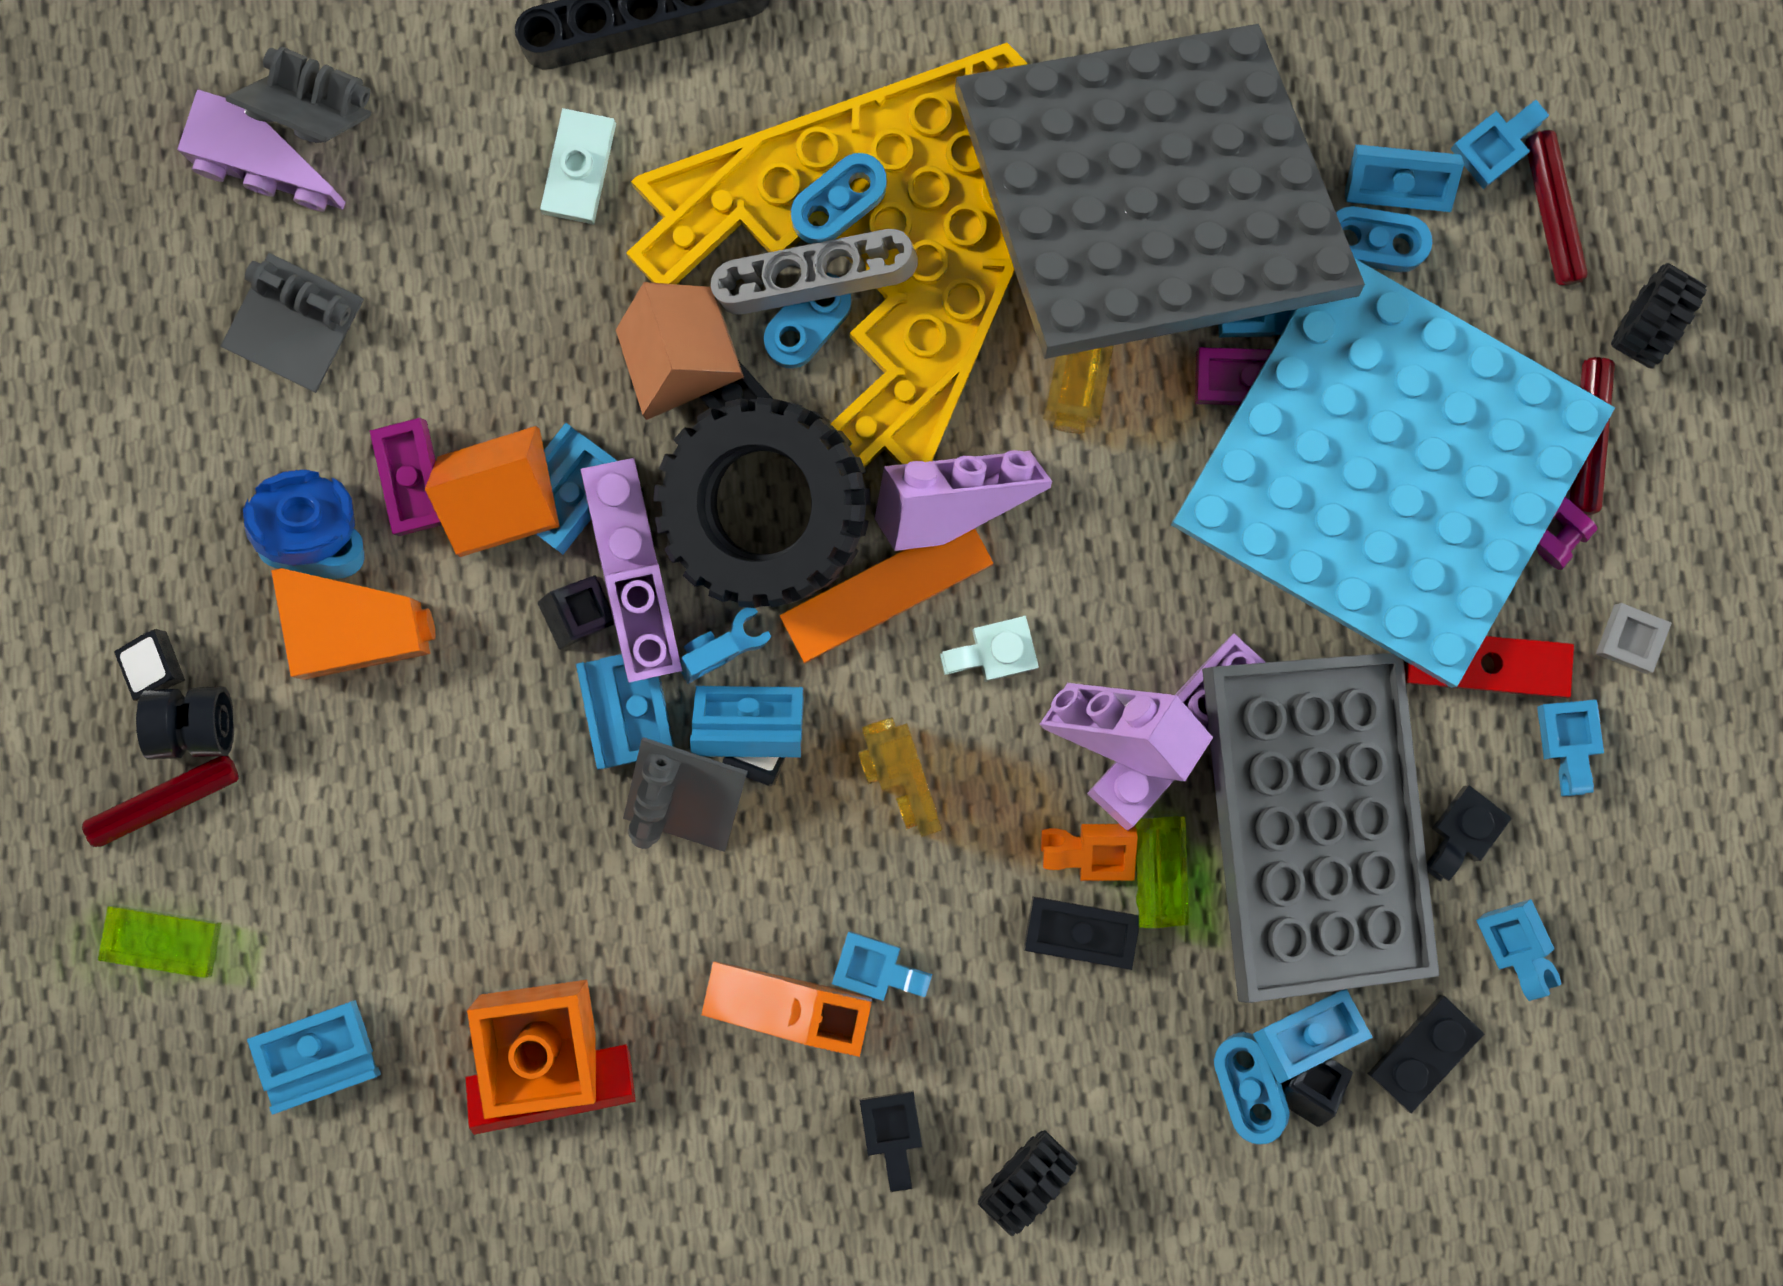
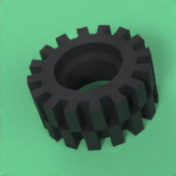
M1670 263L1663 264L1659 267L1657 273L1654 272L1649 278L1648 284L1643 285L1636 300L1632 301L1629 311L1621 320L1622 324L1613 335L1615 338L1611 342L1612 347L1647 368H1654L1655 364L1658 365L1663 360L1665 354L1668 355L1676 340L1681 339L1685 333V327L1691 324L1695 317L1693 315L1694 312L1700 308L1703 302L1701 299L1706 294L1707 289L1705 288L1707 285Z
M1041 1130L1035 1137L1032 1136L1024 1147L1021 1146L1015 1155L1004 1164L1002 1170L994 1175L991 1179L992 1182L985 1187L982 1192L983 1194L979 1197L978 1205L1010 1236H1014L1015 1233H1020L1025 1226L1028 1227L1039 1213L1042 1214L1047 1209V1204L1051 1200H1055L1060 1194L1059 1190L1067 1185L1071 1179L1070 1176L1075 1172L1078 1161L1046 1130Z

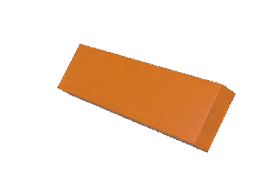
M974 528L944 545L903 550L779 616L805 664L993 566L994 563Z

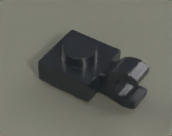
M1470 785L1463 786L1432 827L1433 830L1444 837V840L1427 861L1428 873L1438 881H1442L1443 878L1450 881L1461 867L1465 855L1474 861H1481L1512 818Z
M914 1090L860 1099L868 1156L884 1153L890 1192L912 1189L906 1150L922 1147Z

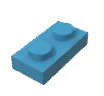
M1355 144L1345 187L1346 202L1451 212L1464 167L1462 156L1460 154Z
M1347 989L1332 994L1253 1033L1279 1084L1372 1038Z

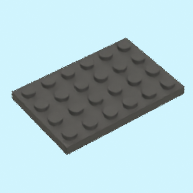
M1392 653L1203 668L1209 733L1213 737L1210 746L1238 1002H1260L1440 976L1403 660Z

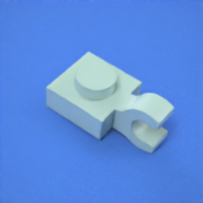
M1026 616L974 628L972 632L975 645L943 651L940 654L945 675L981 666L985 682L1039 668Z

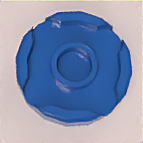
M305 469L279 473L260 483L255 488L256 494L251 498L250 502L247 499L243 507L246 536L256 552L273 562L292 566L317 563L335 555L349 542L355 527L352 497L341 482L332 477V482L326 478L319 477V472Z

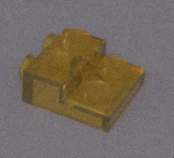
M891 717L861 727L868 749L858 752L868 784L879 781L882 791L903 785L906 795L898 797L896 800L905 828L917 827L920 837L941 831L942 827L908 724L896 727L894 719Z

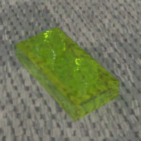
M1185 817L1141 818L1135 824L1138 835L1136 853L1138 890L1136 903L1139 909V928L1189 925Z
M117 905L108 906L98 961L202 978L211 977L222 922Z

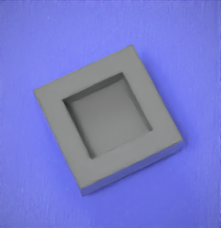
M1615 604L1596 654L1644 674L1653 673L1672 623L1626 604Z

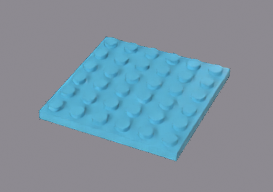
M1355 259L1365 283L1360 296L1298 308L1294 311L1171 526L1453 688L1457 687L1615 407Z

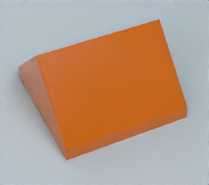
M537 426L437 457L425 491L455 554L459 557L560 527L541 432Z

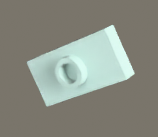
M562 108L540 208L542 214L594 225L616 127L614 118Z

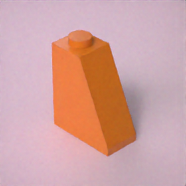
M288 569L271 570L291 677L306 680L430 654L428 641L435 640L436 638L435 625L429 608L422 609L421 602L398 594Z

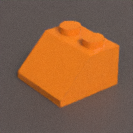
M587 980L481 994L468 1008L467 1015L484 1119L595 1103L596 1032Z

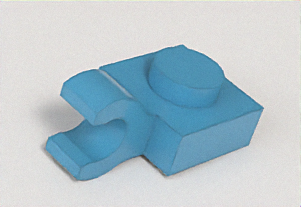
M1534 100L1507 123L1496 110L1451 147V151L1462 156L1465 168L1479 185L1485 189L1530 152L1521 140L1537 129L1549 117V114L1537 100Z
M747 607L742 609L735 616L730 632L715 638L713 632L710 631L684 646L687 654L680 659L682 667L680 672L687 684L721 667L746 651L758 650L766 645L771 638L769 631L762 633L760 636L751 637L743 629V623L751 620L758 613L756 608Z
M1597 700L1537 706L1544 760L1560 758L1559 781L1561 797L1593 793V777L1588 756L1604 753Z
M1532 899L1487 912L1476 920L1499 970L1511 966L1514 967L1521 989L1529 1001L1549 996L1550 988L1561 985L1557 969L1552 962L1544 958L1555 948Z
M849 931L832 984L881 1001L885 1000L889 986L925 997L933 974L897 964L901 947Z

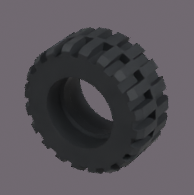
M761 397L750 400L736 399L725 402V406L722 408H710L697 416L698 423L692 428L684 427L674 439L676 444H678L673 454H665L659 469L666 473L663 485H655L653 501H661L662 516L655 517L658 534L666 533L670 545L664 550L672 563L680 562L684 566L686 571L683 577L694 587L702 585L709 589L708 596L721 602L734 601L738 603L739 607L748 608L761 606L775 607L814 595L816 591L829 586L840 577L838 573L845 565L851 564L859 550L856 549L860 537L866 535L869 520L865 519L866 505L871 504L870 488H865L862 474L866 473L861 458L855 457L850 448L852 443L842 431L836 430L829 424L830 420L823 415L806 409L802 405ZM770 451L783 455L793 461L804 473L811 492V515L805 532L790 547L774 554H756L738 547L726 534L718 515L717 494L725 472L735 460L752 452Z

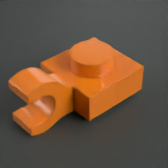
M1081 824L1080 837L1073 836L1062 829H1044L1041 834L1043 868L1048 870L1079 868L1080 881H1134L1138 840L1136 824L1128 831L1120 824Z

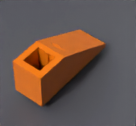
M713 961L701 1015L800 1044L860 1057L872 997Z

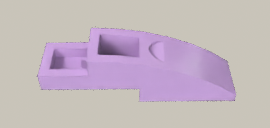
M630 458L582 468L580 471L628 683L682 671L635 459Z
M1232 634L1175 695L1180 698L1209 732L1202 669L1215 666L1266 662L1236 634ZM1115 761L1087 794L1128 831L1134 827L1174 780L1147 776Z

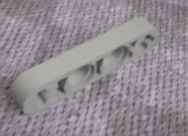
M884 229L730 260L723 263L714 272L711 278V289L713 295L727 312L747 314L902 283L914 274L918 265V256L910 238L904 232L897 229ZM897 248L899 254L895 255V263L886 265L884 260L888 258V250ZM864 253H867L870 258L866 260L867 264L870 267V269L867 271L864 260L861 256ZM847 256L853 259L852 268L845 276L840 278L827 276V267L835 258ZM789 266L801 268V277L793 286L788 288L776 286V277L784 268ZM743 279L746 284L740 286L739 294L732 296L729 291L735 288L736 280ZM764 283L766 290L762 291L758 285Z

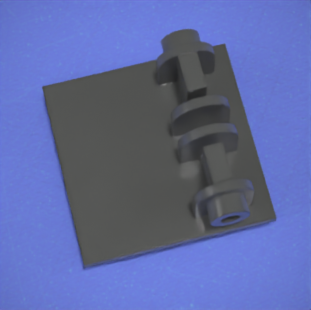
M283 46L278 50L269 48L264 56L263 67L270 70L269 76L226 96L227 102L245 109V114L249 117L263 122H277L294 129V134L299 138L315 143L329 141L366 120L372 113L364 109L370 97V88L363 86L362 79L337 69L334 70L329 65H324L320 69L317 60L309 59L307 61L306 56Z
M268 253L265 261L261 264L252 261L247 267L245 280L251 282V288L234 318L221 347L316 393L364 299Z
M643 737L623 819L631 821L628 834L632 839V843L638 848L647 849L660 839L662 832L725 852L748 771Z

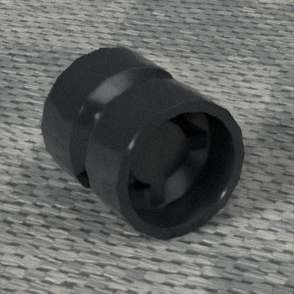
M226 687L190 688L186 696L179 689L145 690L140 695L136 712V732L143 756L147 760L182 758L187 750L193 757L227 756L234 742L233 703Z

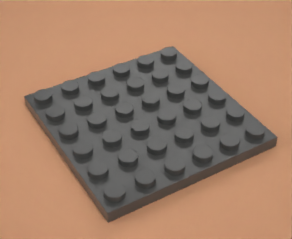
M1259 24L956 77L955 93L1044 359L1360 296L1365 285Z

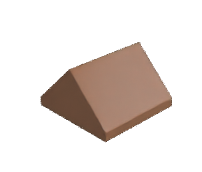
M643 282L617 326L616 333L642 415L646 420L744 377L718 300L713 295L711 287Z

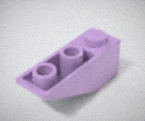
M197 90L177 149L193 164L192 171L203 177L220 182L224 181L226 175L243 179L242 185L245 188L265 196L273 197L276 189L294 195L293 201L297 204L320 212L325 211L326 205L340 209L344 208L345 201L334 188L270 125L249 117L245 114V109L227 102L224 97Z
M1012 450L1003 454L975 457L960 456L957 459L929 462L912 461L908 464L884 466L875 520L894 551L944 545L1051 488L1052 480L1031 451Z
M1067 683L1064 689L1054 697L1051 708L1040 723L1043 729L1147 776L1186 781L1213 739L1211 734L1177 695Z

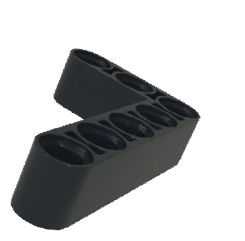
M557 0L523 11L515 24V36L527 61L531 65L542 70L555 69L750 18L762 13L769 5L770 0H706L699 6L686 5L683 3L684 0ZM643 5H651L657 8L656 13L646 20H639L632 16L633 12ZM600 18L606 21L605 26L596 33L582 31L583 25L588 20ZM549 31L555 34L553 40L543 47L531 45L532 39L540 32Z

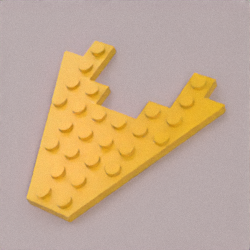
M1006 42L640 174L631 181L633 187L663 219L632 246L626 254L652 283L678 284L741 224L768 252L793 248L802 240L796 234L791 219V207L797 195L848 155L865 153L875 157L883 165L886 172L887 186L885 196L875 208L836 239L884 229H897L904 232L910 238L918 256V265L914 274L906 281L896 285L876 288L884 296L885 300L850 332V338L884 374L830 424L836 430L842 431L851 441L850 448L855 457L861 458L864 468L884 449L899 465L908 464L912 461H933L1015 272L955 93L956 77L1021 66L1028 63ZM862 178L855 179L850 184V188L857 193H863L870 187L869 182ZM816 211L810 215L808 220L814 226H822L828 221L829 217L824 212ZM897 248L888 250V258L884 260L886 265L895 263V255L899 254ZM864 253L861 256L864 260L867 271L870 269V267L867 264L866 260L870 258L867 253ZM845 256L853 264V259Z

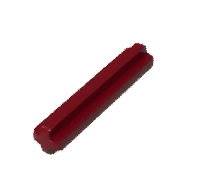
M1553 130L1539 131L1531 134L1525 141V146L1530 150L1527 154L1556 283L1559 286L1573 285L1587 278L1588 272L1557 134Z
M1601 357L1588 358L1582 364L1580 388L1610 405L1612 404L1614 361ZM1610 418L1571 485L1570 501L1586 515L1598 513L1602 509Z
M218 756L85 820L82 824L83 833L92 847H102L237 782L239 779L237 768L229 756Z

